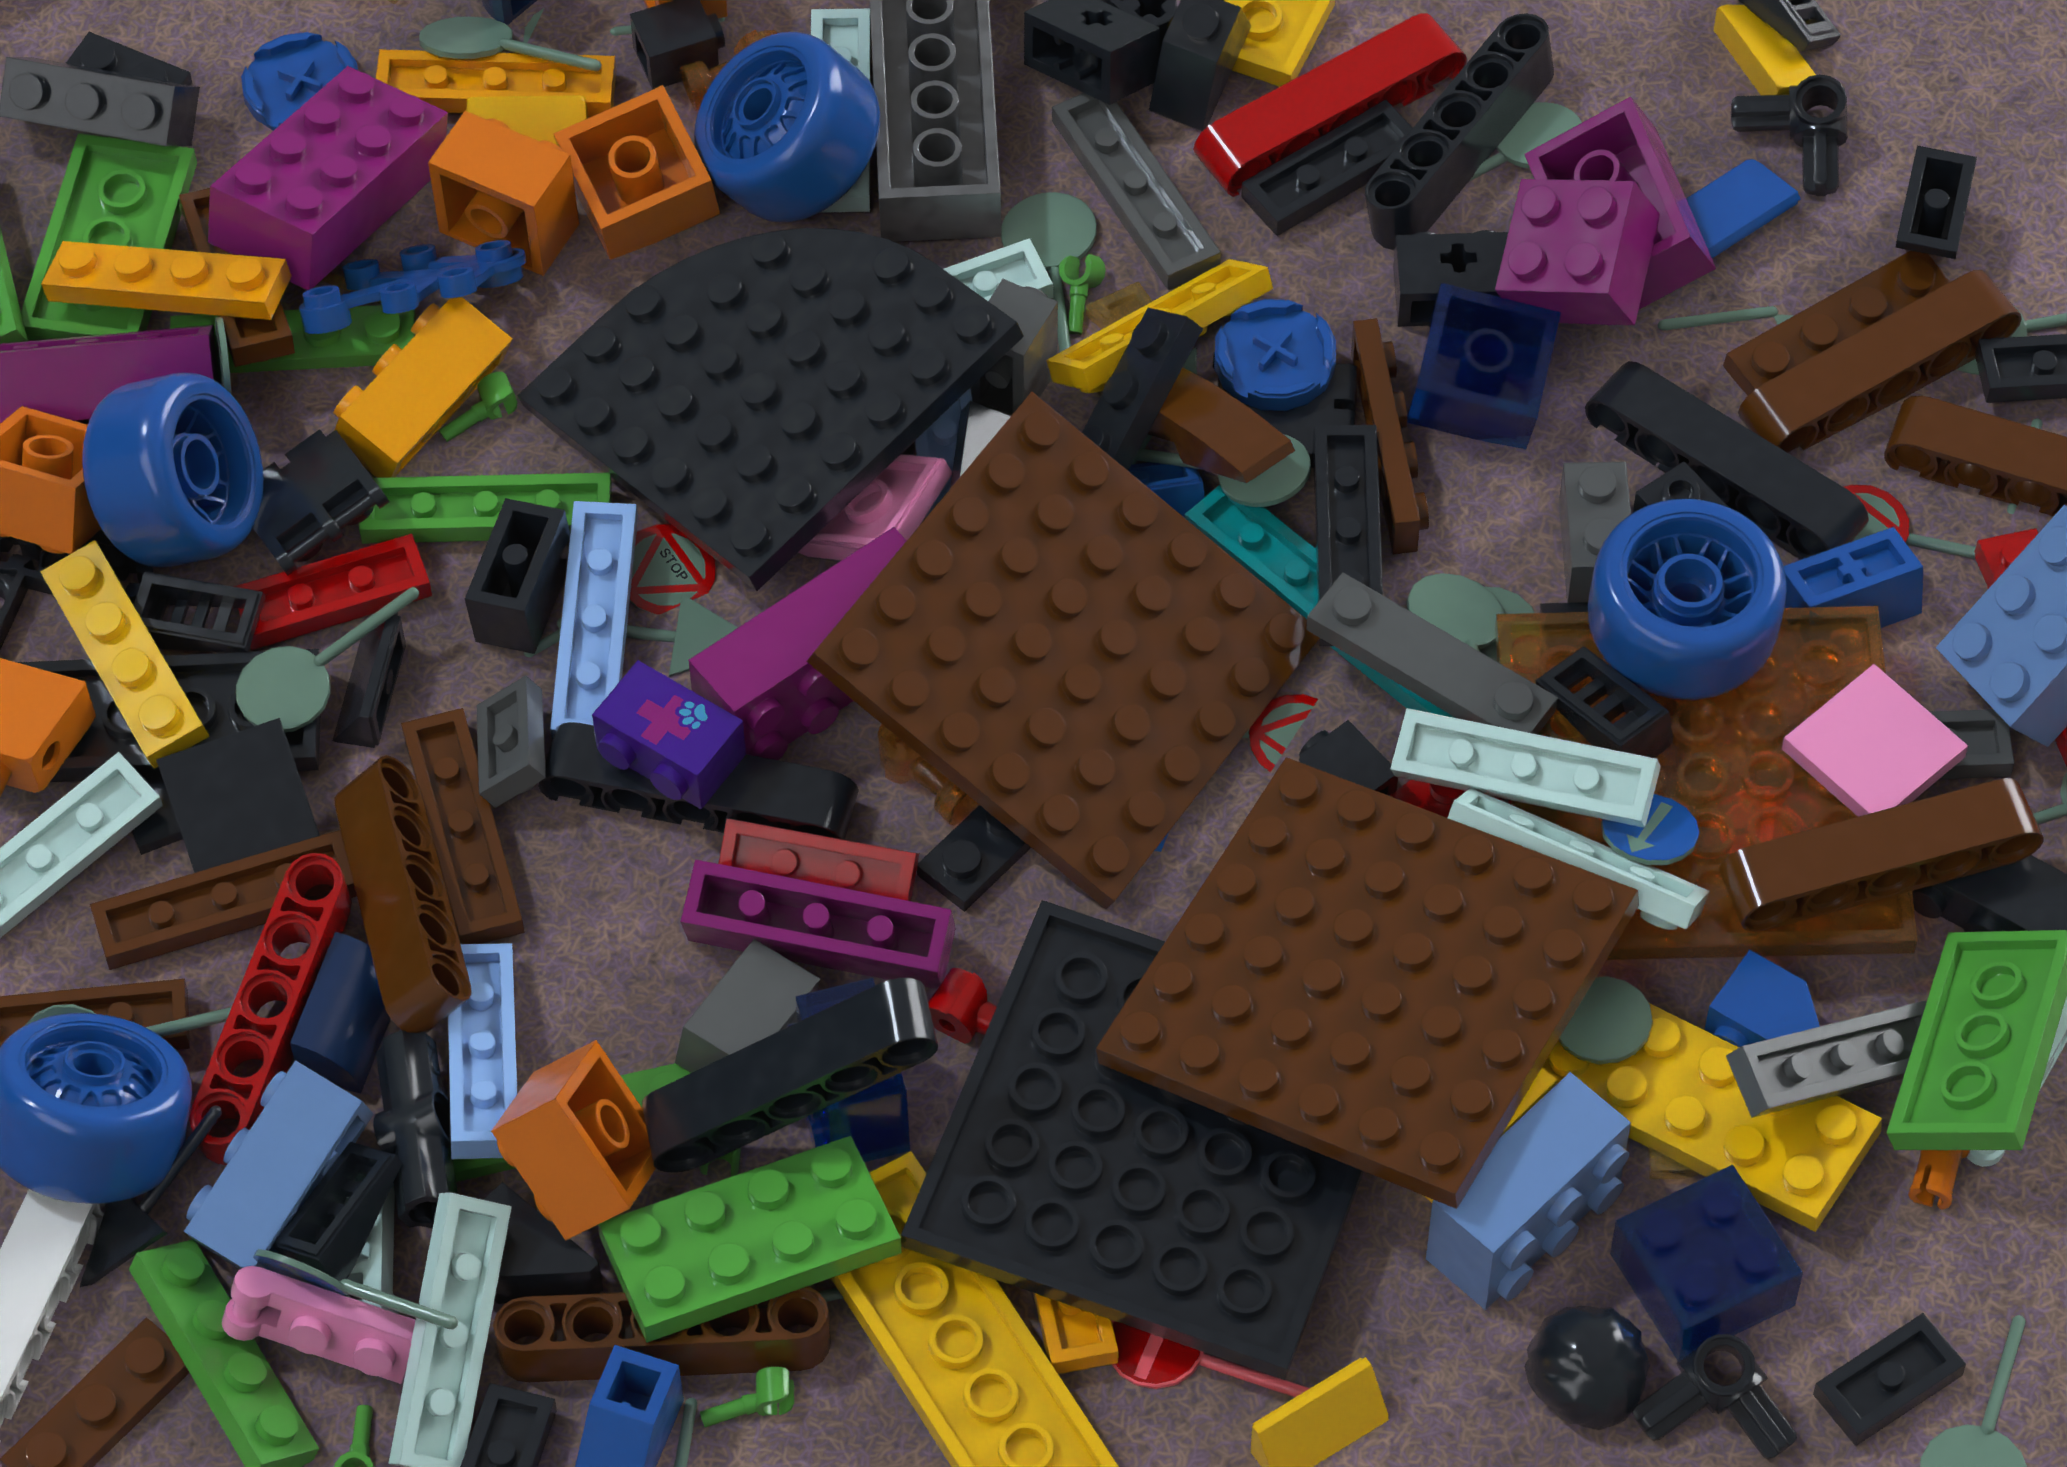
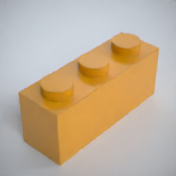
M463 297L450 298L441 308L435 303L429 305L413 324L411 332L415 336L403 349L397 344H393L382 355L372 370L377 377L365 390H362L358 385L351 388L333 411V414L339 418L334 430H337L365 469L377 478L396 477L475 392L479 381L492 373L505 358L513 338Z

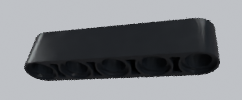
M1524 13L1513 15L1501 22L1369 179L1365 187V198L1371 233L1375 241L1383 248L1395 250L1396 235H1413L1419 232H1427L1474 176L1480 165L1488 159L1550 84L1554 76V65L1549 27L1544 19L1537 15Z
M1628 361L1624 363L1586 403L1585 413L1592 426L1598 428L1599 425L1604 426L1617 435L1614 440L1654 466L1659 462L1660 464L1657 468L1664 473L1685 462L1729 508L1749 518L1761 528L1771 541L1800 559H1805L1852 542L1869 521L1865 506L1849 490L1638 362Z
M575 722L563 723L556 727L545 762L546 778L541 780L538 785L540 791L550 800L557 801L559 796L580 800V806L619 813L620 808L641 811V817L679 825H681L682 820L704 823L703 829L724 833L726 819H736L844 840L859 792L857 784L841 773L746 754L705 806L699 809L682 798L680 800H673L666 797L654 787L650 779L633 769L623 770L610 764L603 758L596 747L594 725Z
M897 978L879 983L648 1094L642 1100V1110L654 1167L663 1172L675 1173L698 1168L931 1058L938 1051V1042L924 984L913 978Z

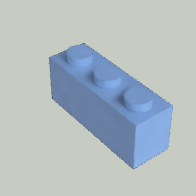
M296 1060L287 1074L280 1071L270 1081L261 1098L260 1104L264 1107L261 1114L250 1130L243 1128L235 1135L224 1155L223 1161L227 1166L213 1187L206 1185L198 1192L187 1211L186 1218L190 1223L184 1232L195 1242L238 1269L247 1266L267 1269L253 1258L256 1250L262 1249L278 1253L273 1247L275 1241L350 1142L356 1143L374 1115L363 1101Z

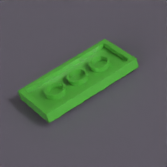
M78 133L21 310L29 341L147 330L152 310L51 302L47 300L41 283L63 241L171 250L182 215L179 195L189 192L197 166L194 148L162 146L140 141Z
M2067 930L1948 932L1887 1129V1135L1894 1150L2023 1149L2067 997Z
M851 1136L616 1216L598 1224L601 1242L646 1343L902 1253L901 1237Z

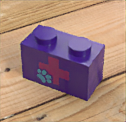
M639 660L636 661L592 714L596 747L605 760L619 769H633L650 779L654 787L666 797L673 800H680L682 798L699 809L705 806L746 755L742 719Z

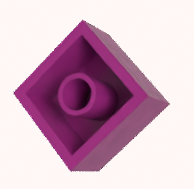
M1521 179L1495 291L1522 322L1635 326L1660 213L1634 181Z

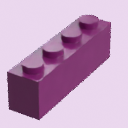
M213 325L0 344V423L21 406L85 424L84 419H90L93 411L102 399L116 388L128 383L174 373L200 374L220 384Z
M697 859L694 862L680 921L688 941L744 952L753 939L793 962L886 980L913 978L921 981L925 987L938 989L945 979L956 930L951 909Z

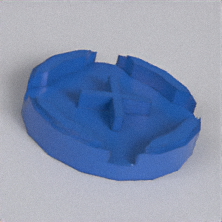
M304 32L280 36L263 44L254 53L255 60L249 65L248 70L245 66L241 76L245 105L255 120L274 131L347 66L358 70L356 60L346 46L336 40V45L323 41L322 36L319 34Z
M1264 299L1244 305L1231 314V320L1224 325L1223 329L1222 326L1220 327L1215 337L1214 370L1222 387L1240 402L1260 410L1287 411L1309 404L1327 389L1335 373L1336 339L1328 323L1317 313L1315 318L1310 313L1303 311V305L1290 300Z

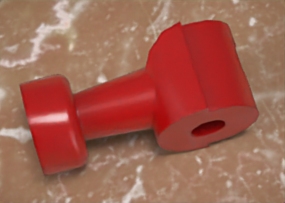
M961 968L949 970L945 979L928 1002L934 1029L964 1044L970 1043L976 1033L985 1036L997 1008L996 1005L987 1000V990L983 980L975 972L972 974Z

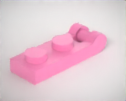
M247 1266L238 1270L231 1287L232 1299L227 1303L222 1318V1327L230 1337L246 1341L260 1336L293 1347L300 1352L314 1354L358 1369L365 1374L379 1376L402 1384L406 1373L415 1319L261 1267Z

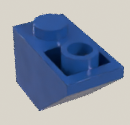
M1749 949L1710 1004L1704 1030L1740 1048L1744 1045L1820 1027L1807 982Z
M614 1345L588 1407L575 1467H656L684 1401L679 1365Z

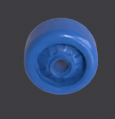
M781 32L750 44L736 54L717 74L699 107L694 130V146L713 185L748 212L771 222L789 223L801 221L832 206L859 179L875 149L880 128V106L875 90L868 78L829 44L810 34Z
M195 373L164 375L128 383L116 388L104 397L93 411L83 441L82 468L84 484L91 509L99 526L120 552L143 565L172 567L225 555L233 551L249 536L263 498L264 477L262 458L255 432L246 413L238 401L221 384L209 377Z
M1671 499L1643 507L1626 517L1609 533L1597 555L1588 600V621L1594 643L1608 665L1638 688L1648 693L1677 700H1699L1725 694L1751 679L1764 666L1772 653L1778 638L1786 603L1787 586L1784 566L1775 546L1761 528L1743 514L1729 507L1699 499Z
M93 1013L60 1014L39 1019L18 1029L0 1047L1 1170L14 1181L36 1193L74 1203L103 1204L134 1198L157 1187L167 1176L186 1139L192 1100V1082L183 1058L170 1043L152 1030L132 1021L109 1015Z

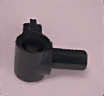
M1819 74L1807 77L1799 85H1790L1789 95L1737 96L1733 98L1731 103V124L1733 130L1737 132L1790 130V139H1793L1796 145L1802 147V175L1805 193L1816 196L1836 193L1839 187V146L1846 143L1848 138L1847 96L1845 88L1838 80L1831 76ZM1820 105L1834 110L1833 113L1822 118L1812 117L1806 113L1812 107Z
M1717 1334L1706 1339L1697 1349L1677 1362L1681 1372L1679 1375L1641 1401L1632 1410L1639 1427L1653 1441L1663 1438L1705 1406L1712 1413L1717 1411L1718 1414L1728 1409L1761 1455L1766 1459L1776 1457L1790 1447L1797 1439L1795 1430L1761 1386L1768 1377L1755 1361L1750 1347L1741 1338L1730 1334ZM1715 1351H1726L1733 1354L1741 1365V1378L1736 1383L1726 1386L1713 1383L1704 1371V1359Z

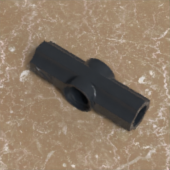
M401 1030L382 1038V1047L376 1052L384 1111L375 1114L373 1128L380 1150L396 1155L402 1162L394 1180L398 1218L409 1228L422 1226L433 1229L439 1193L451 1192L458 1194L453 1159H451L450 1100L443 1093L436 1042L426 1032L409 1033Z

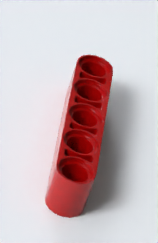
M1420 13L1214 121L1196 139L1193 148L1194 153L1224 190L1232 197L1240 195L1237 190L1242 188V182L1383 100L1386 99L1393 107L1399 103L1406 106L1436 90L1433 85L1448 77L1453 80L1466 65V54L1431 15Z
M310 853L302 855L292 862L286 871L191 1107L189 1121L192 1132L209 1109L215 1105L222 1109V1115L216 1123L228 1118L239 1121L238 1127L230 1135L218 1138L210 1136L209 1132L199 1145L204 1155L217 1164L227 1165L223 1159L230 1142L241 1129L247 1128L250 1130L257 1120V1115L261 1114L264 1109L260 1104L261 1098L273 1077L280 1071L287 1074L293 1059L290 1045L291 1039L334 933L343 932L350 915L352 900L341 867L333 858L325 854ZM324 884L333 887L331 892L323 899L314 901L304 898L307 891L314 886ZM303 942L310 945L306 953L298 958L286 959L281 957L283 950L290 944ZM277 1000L287 1003L284 1010L277 1016L271 1018L257 1016L260 1008L267 1002ZM256 1059L263 1062L260 1070L252 1076L243 1078L233 1075L237 1066L244 1061Z

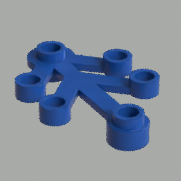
M496 240L475 247L476 255L437 257L435 245L421 244L405 248L399 252L403 271L380 272L379 262L376 259H363L348 263L342 267L346 288L357 291L340 295L339 287L334 285L320 286L305 291L303 293L304 303L299 306L304 332L308 334H322L343 329L352 323L350 308L381 300L384 313L395 314L417 308L420 301L438 289L443 298H458L476 292L477 287L493 288L515 283L524 277L522 265L527 262L525 251L520 248H512L511 242L508 240Z

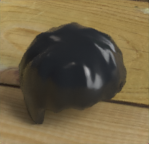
M1577 1306L1565 1307L1543 1320L1538 1333L1533 1337L1527 1348L1528 1360L1524 1366L1528 1383L1539 1399L1551 1406L1562 1420L1570 1424L1601 1430L1625 1421L1632 1413L1645 1389L1646 1376L1650 1364L1642 1343V1332L1629 1319L1620 1315L1611 1307Z

